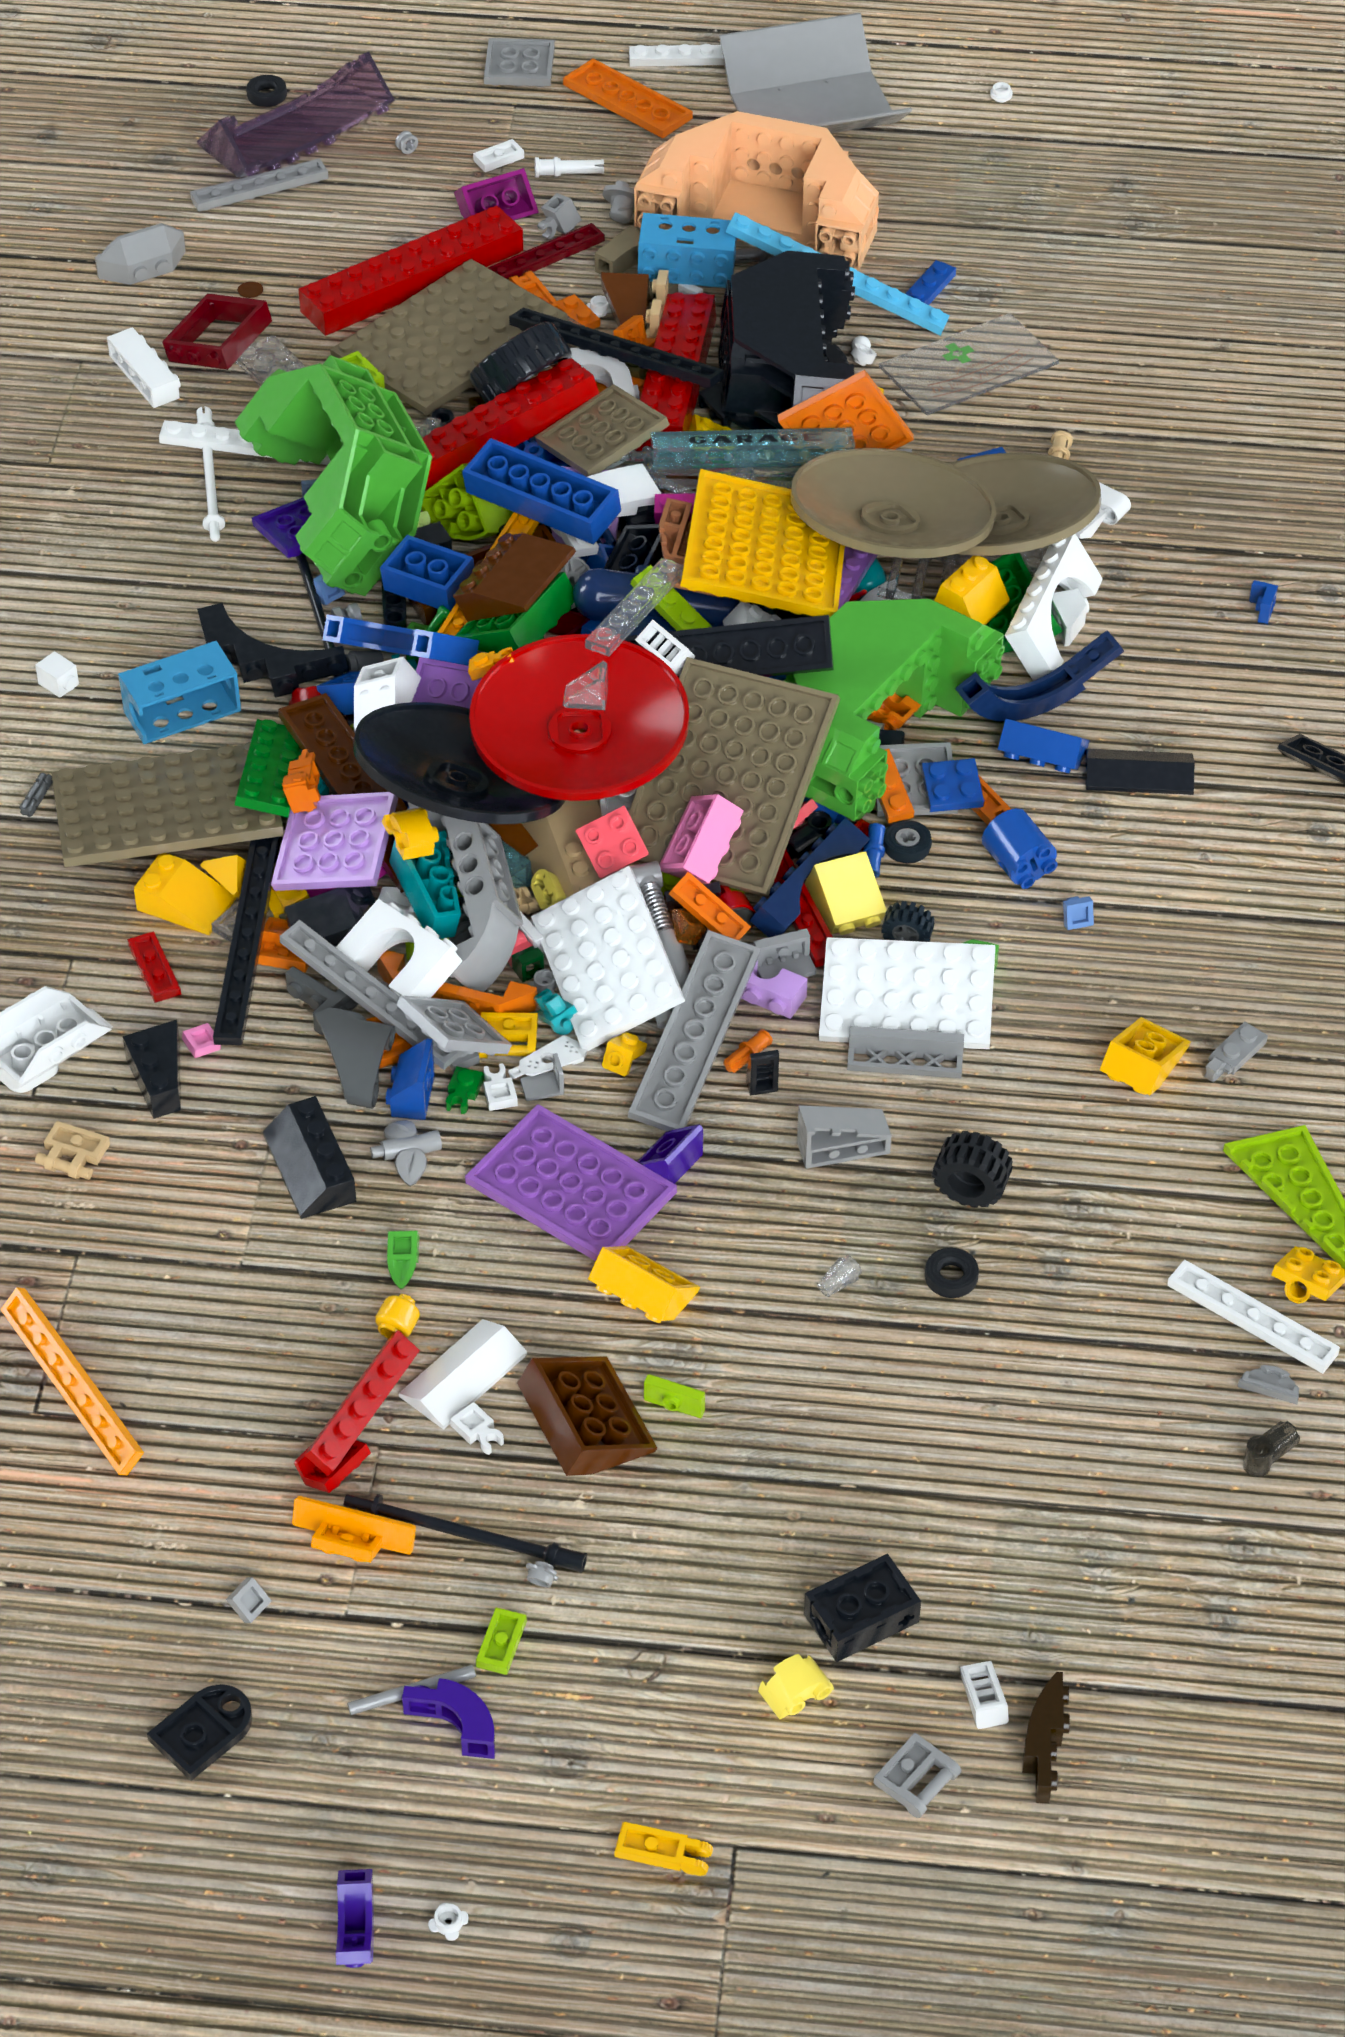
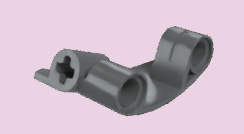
M332 1007L315 1013V1019L323 1032L332 1054L347 1104L373 1109L377 1103L379 1093V1067L384 1050L390 1051L393 1046L395 1026L367 1021L364 1016L357 1012Z

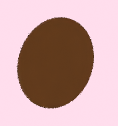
M245 282L238 287L237 291L242 297L254 298L262 294L263 286L257 282Z

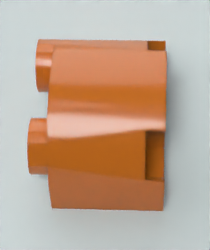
M895 692L892 696H888L883 701L881 707L877 711L874 710L867 719L884 723V730H897L918 711L921 704L907 695L900 697Z

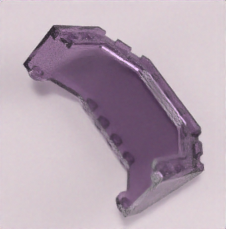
M368 51L359 55L358 60L346 63L332 77L319 84L317 89L310 92V96L304 93L298 98L239 126H236L239 123L234 115L230 118L227 116L214 124L196 142L203 150L238 178L250 177L267 170L280 169L282 167L281 164L286 161L288 164L299 160V155L306 153L308 156L319 150L318 146L322 144L327 147L337 141L336 137L375 114L380 116L389 111L388 106L395 100Z

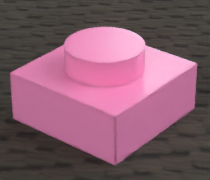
M208 1023L182 1031V1040L194 1058L221 1049V1045H214V1031Z

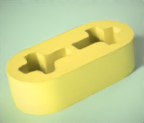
M540 869L534 874L531 880V889L542 910L566 898L555 874L545 869Z

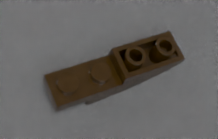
M1056 1672L1047 1682L1034 1705L1028 1723L1022 1773L1035 1774L1036 1803L1049 1804L1051 1791H1057L1058 1773L1051 1770V1762H1056L1057 1746L1062 1745L1063 1733L1069 1734L1070 1714L1064 1713V1705L1069 1704V1685H1063V1672Z

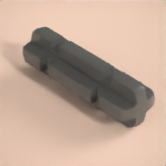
M42 772L36 778V782L33 783L19 806L20 813L23 816L31 817L37 810L36 807L40 805L47 790L53 783L50 774Z

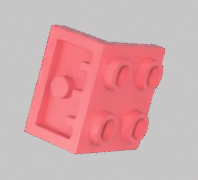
M625 805L575 830L600 879L649 855Z

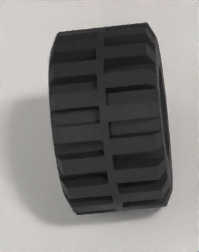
M962 1131L961 1134L956 1132L951 1137L945 1139L933 1167L932 1177L935 1178V1185L940 1187L939 1191L949 1196L948 1198L952 1201L955 1200L964 1206L970 1205L974 1208L981 1206L984 1208L989 1207V1204H996L998 1199H1001L1013 1169V1161L1009 1157L1007 1149L1002 1148V1144L992 1140V1137L980 1135L978 1132L969 1133L968 1131Z

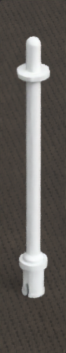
M204 406L205 413H203L202 407L198 408L196 411V424L215 427L212 421L211 409ZM204 446L202 451L208 515L203 519V527L205 530L210 531L211 540L217 542L220 540V530L225 527V519L218 514L212 448Z

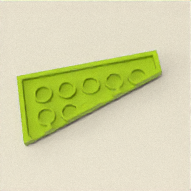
M1306 1125L1225 1143L1223 1152L1335 1262L1339 1263L1341 1268L1345 1269V1200Z

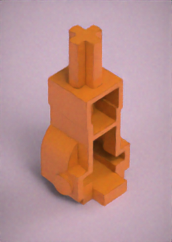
M308 749L302 750L298 760L289 762L288 775L283 778V791L293 813L311 812L317 808L318 801L321 799L317 789L320 773L315 763V753H309Z

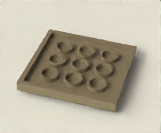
M612 384L536 435L535 439L539 446L588 477L601 473L613 463L620 461L623 456L639 448L644 442L661 433L670 424L666 416Z

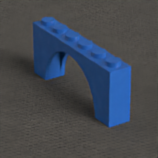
M328 614L326 615L322 639L324 641L469 666V659H472L477 654L479 640Z

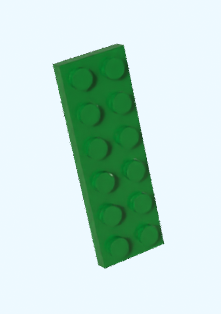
M257 719L236 795L235 806L284 817L289 816L290 805L284 794L282 783L284 776L288 775L289 762L298 760L302 750L285 725L277 724L273 720Z

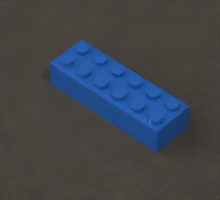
M492 438L487 441L462 471L467 493L593 545L621 512L618 489Z

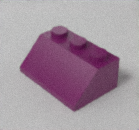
M524 168L462 186L454 192L464 219L496 205L513 220L539 213Z

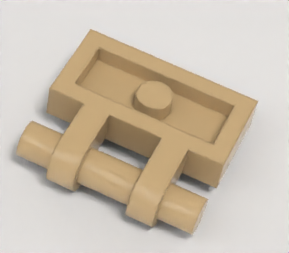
M56 1121L44 1140V1147L50 1152L48 1155L39 1152L36 1155L35 1163L43 1165L49 1171L55 1172L59 1170L68 1173L69 1177L75 1179L81 1177L89 1180L92 1177L93 1169L85 1167L86 1162L98 1165L110 1146V1140L108 1136ZM65 1155L74 1159L72 1162L61 1159V1157Z

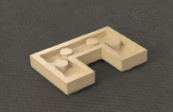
M659 270L657 279H653L652 293L656 294V298H653L651 309L646 310V323L650 327L646 330L647 338H656L667 294H669V270Z

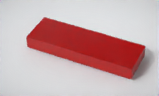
M155 932L127 939L128 946L154 1003L181 995V988Z

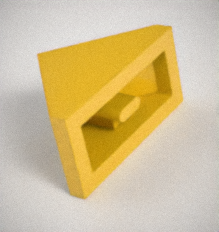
M239 855L206 860L201 863L200 866L238 899L240 898L247 862Z

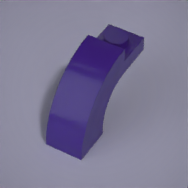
M442 1678L438 1680L437 1689H430L423 1685L415 1687L404 1686L402 1701L405 1715L446 1720L452 1723L461 1733L462 1756L495 1759L493 1719L487 1706L476 1693L462 1684Z
M338 1870L336 1965L358 1968L373 1962V1870Z

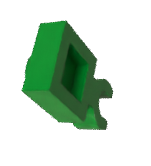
M456 1066L448 1085L447 1111H450L454 1104H461V1114H465L468 1111V1099L476 1100L484 1082V1072Z

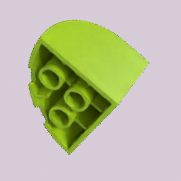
M468 464L460 465L425 491L422 511L428 512L431 523L440 521L449 537L451 536L453 539L479 540L497 535L499 528L507 523L513 514V511L466 492L462 471Z

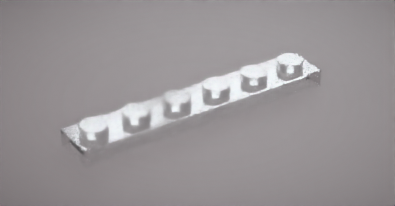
M661 558L585 639V648L610 656L681 579L684 565Z

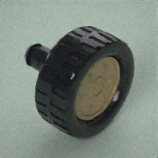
M542 322L519 333L487 355L470 373V381L486 404L497 395L514 389L519 383L527 382L536 377L538 373L557 366L560 361L570 359L572 352L555 325L551 322Z

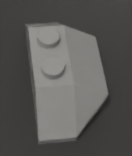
M160 223L118 236L105 248L102 254L99 253L95 257L98 278L132 285L173 272L186 252L184 232Z

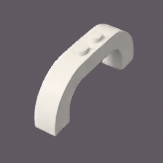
M578 347L570 348L572 352L571 358L579 363L582 368L584 367L593 374L596 382L602 383L607 387L614 384L635 398L640 399L638 385H633L630 371L624 362H620L618 359L610 356H601L594 351L582 350ZM635 449L623 456L620 461L613 463L604 470L614 468L625 462L633 455Z

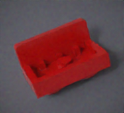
M356 1440L335 1470L328 1476L304 1456L310 1447L294 1461V1465L306 1486L330 1493L354 1469L358 1468L371 1452L366 1443Z

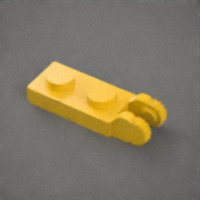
M622 1822L614 1855L616 1858L676 1871L683 1870L690 1875L704 1876L707 1874L708 1864L703 1862V1860L684 1856L685 1851L692 1856L709 1858L712 1855L713 1846L708 1842L688 1838V1835Z

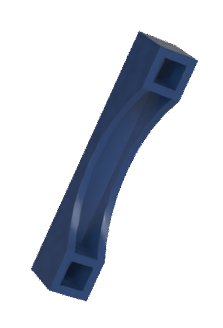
M847 818L839 825L834 822L824 833L827 838L824 840L822 837H819L810 848L813 852L809 854L806 851L796 862L799 867L795 869L792 866L781 879L785 882L781 884L777 881L770 889L769 899L763 896L753 907L756 913L750 919V922L768 938L783 934L800 915L801 888L815 864L857 854L870 840Z

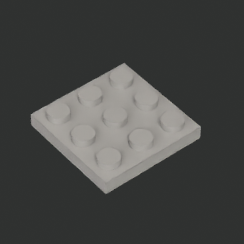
M489 38L484 84L494 86H551L555 40Z
M951 742L880 745V748L884 750L890 749L915 811L914 815L958 814V810L930 812L921 771L922 763L953 760ZM877 798V817H885L880 802Z
M400 995L396 1004L405 1013V1017L408 1020L415 1022L421 1028V1032L431 1037L437 1043V1047L445 1052L463 1051L468 1054L480 1052L490 1056L495 1054L508 1055L512 1046L508 1040L465 1001Z

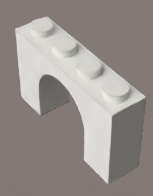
M380 899L371 906L336 947L368 972L390 947L403 942L414 943V952L410 961L388 985L399 997L403 995L431 998L462 962L456 953L458 948L447 938H444L443 941L440 940L439 935L429 926L422 928L421 923L411 914L404 916L403 911L392 902L387 905Z

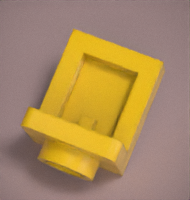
M622 1033L608 1041L602 1067L624 1077L627 1076L630 1072L632 1061L645 1054L647 1043L640 1041L634 1034Z

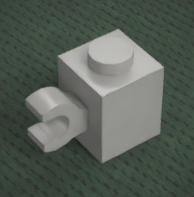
M556 193L541 207L546 219L540 221L537 227L541 230L547 228L542 237L549 240L554 237L556 231L563 234L572 231L582 219L572 199Z

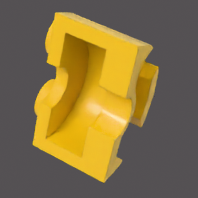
M420 807L393 812L383 816L381 822L387 833L394 835L396 848L403 860L434 855V843L439 841V833L435 826H431L426 809Z

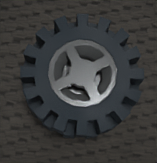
M902 901L901 906L896 902L893 904V907L890 905L886 911L881 933H883L884 940L930 942L935 924L934 916H931L929 910L924 912L925 907L922 905L919 908L915 907V902L907 905V901Z

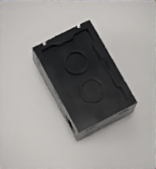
M888 1553L806 1592L804 1597V1616L836 1662L920 1621L921 1600Z

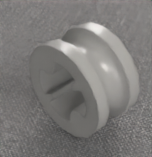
M403 131L397 136L395 145L404 154H410L417 148L418 139L411 132Z

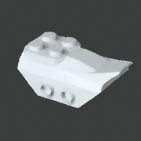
M44 986L0 1012V1081L14 1092L23 1093L30 1091L53 1077L58 1072V1065L112 1030L113 1026L93 1009L85 1007L69 992Z

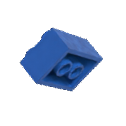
M406 535L381 565L380 571L384 590L437 609L439 606L444 605L451 612L456 604L453 595L460 588V583L468 579L473 573L472 570L475 566L471 556Z

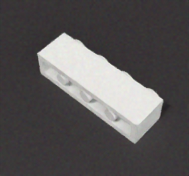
M132 327L107 337L109 356L153 408L180 398L179 388L181 384L178 376L169 370L164 360H160L155 349L148 346L143 335H139Z

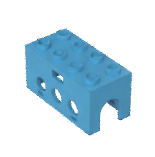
M643 213L638 246L637 274H649V281L653 282V279H657L659 270H669V283L726 288L727 280H730L731 275L734 274L737 238L726 233L731 220ZM666 223L671 225L672 228L664 230L659 228V225ZM684 226H693L695 230L687 232L682 228ZM708 228H717L719 232L710 234L706 230ZM677 240L691 241L693 244L677 243Z
M217 641L118 674L124 713L143 744L241 711L237 672ZM178 697L183 698L181 701L169 705L166 704V701ZM206 703H215L217 705L211 711L202 708ZM182 711L193 713L192 717L188 719L178 717V714ZM159 719L169 722L165 727L154 726V722Z

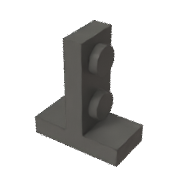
M294 966L285 973L287 992L292 997L299 998L309 1004L314 1010V1030L322 1036L324 1035L315 1019V1013L329 1007L352 1011L358 1005L356 1001L342 990L338 989L334 992Z

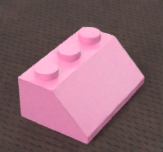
M719 794L691 796L659 864L661 871L681 879L689 872L702 884H710V881L718 873L717 867L721 858L729 849V841L733 833L741 824L740 818L744 810Z

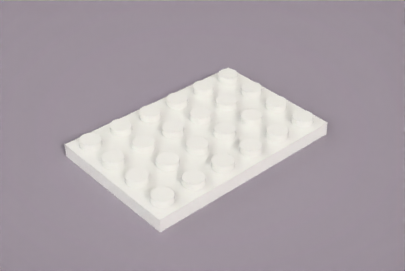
M630 866L531 916L535 928L544 937L541 940V944L562 999L573 1004L578 1011L570 1020L582 1049L589 1051L685 1002L635 874Z
M827 937L819 1041L849 1043L850 1026L964 1034V1048L990 1049L995 945Z

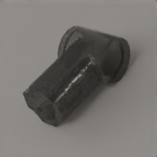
M1280 1421L1262 1436L1251 1437L1247 1442L1243 1460L1244 1470L1256 1477L1268 1474L1271 1465L1299 1443L1300 1436L1296 1431V1427L1289 1421Z

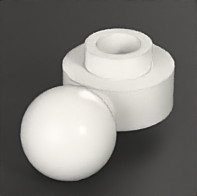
M857 336L852 341L851 354L854 357L853 360L862 366L872 364L877 355L870 348L871 343L867 337Z

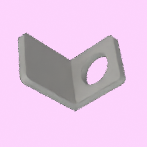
M557 1053L553 1054V1072L526 1076L520 1079L526 1101L564 1095V1074Z

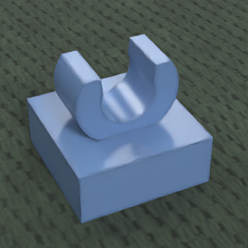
M322 574L313 578L321 604L326 606L345 595L344 589L332 588L325 584Z
M1075 896L1063 901L1064 926L1067 930L1094 925L1093 900L1090 896L1082 898Z

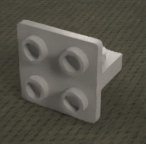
M807 928L763 938L750 943V945L761 948L757 966L759 978H773L779 974L782 968L803 977L816 975V967L810 957V934Z

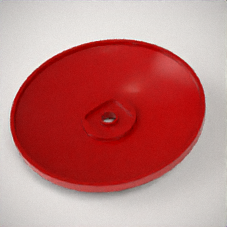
M560 635L522 646L509 653L511 654L510 657L506 655L488 670L477 685L471 700L469 715L471 736L474 746L485 764L511 785L528 793L557 800L586 801L603 799L629 792L646 784L661 774L677 757L684 745L689 728L688 698L681 681L674 671L662 659L643 647L625 640L603 635ZM577 729L586 730L584 733H576L574 731Z

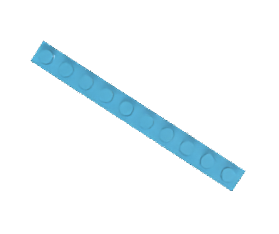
M736 212L726 229V233L774 256L785 251L819 253L811 247L798 243L792 238L784 236ZM850 267V271L854 272L852 286H855V295L941 336L950 315Z

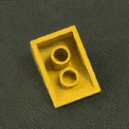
M168 853L159 854L134 886L138 911L209 936L236 900V897L225 887L185 859Z
M1140 1017L1111 1040L1100 1071L1106 1073L1111 1080L1124 1082L1132 1086L1133 1090L1137 1093L1151 1095L1161 1087L1189 1048L1191 1041Z

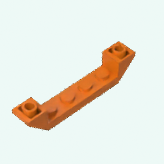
M386 950L377 960V968L387 987L392 991L388 985L405 967V955ZM510 981L503 997L445 982L431 997L465 1001L480 1016L481 1012L530 1013L538 1007L534 1000V997L537 995V987Z

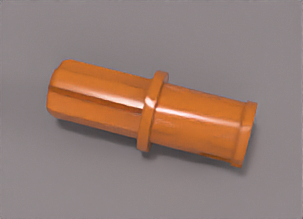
M761 1029L747 1042H741L739 1048L724 1060L723 1064L726 1070L736 1073L748 1063L750 1054L762 1052L772 1044L773 1039L766 1030Z

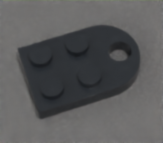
M212 1685L197 1692L147 1733V1738L156 1749L192 1781L246 1736L252 1724L251 1705L247 1696L241 1690L230 1685ZM230 1701L240 1704L239 1708L234 1711H226L223 1709V1706Z

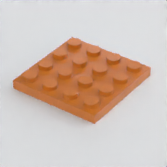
M865 370L777 415L778 422L788 434L796 435L789 436L791 438H798L794 442L809 461L830 452L846 449L883 448L895 450L914 440L912 431ZM821 433V435H808V437L815 436L816 438L809 439H822V441H804L803 434Z

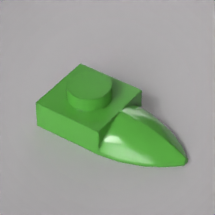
M388 1231V1270L394 1283L399 1289H403L411 1279L416 1263H419L418 1231Z

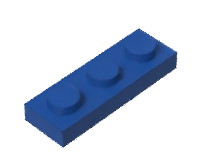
M935 260L905 294L929 305L956 276V267Z

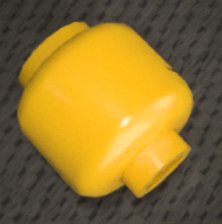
M400 1294L399 1296L391 1295L381 1305L376 1314L375 1322L379 1333L389 1339L393 1333L399 1330L407 1338L418 1322L420 1312L415 1306L414 1299L405 1294Z

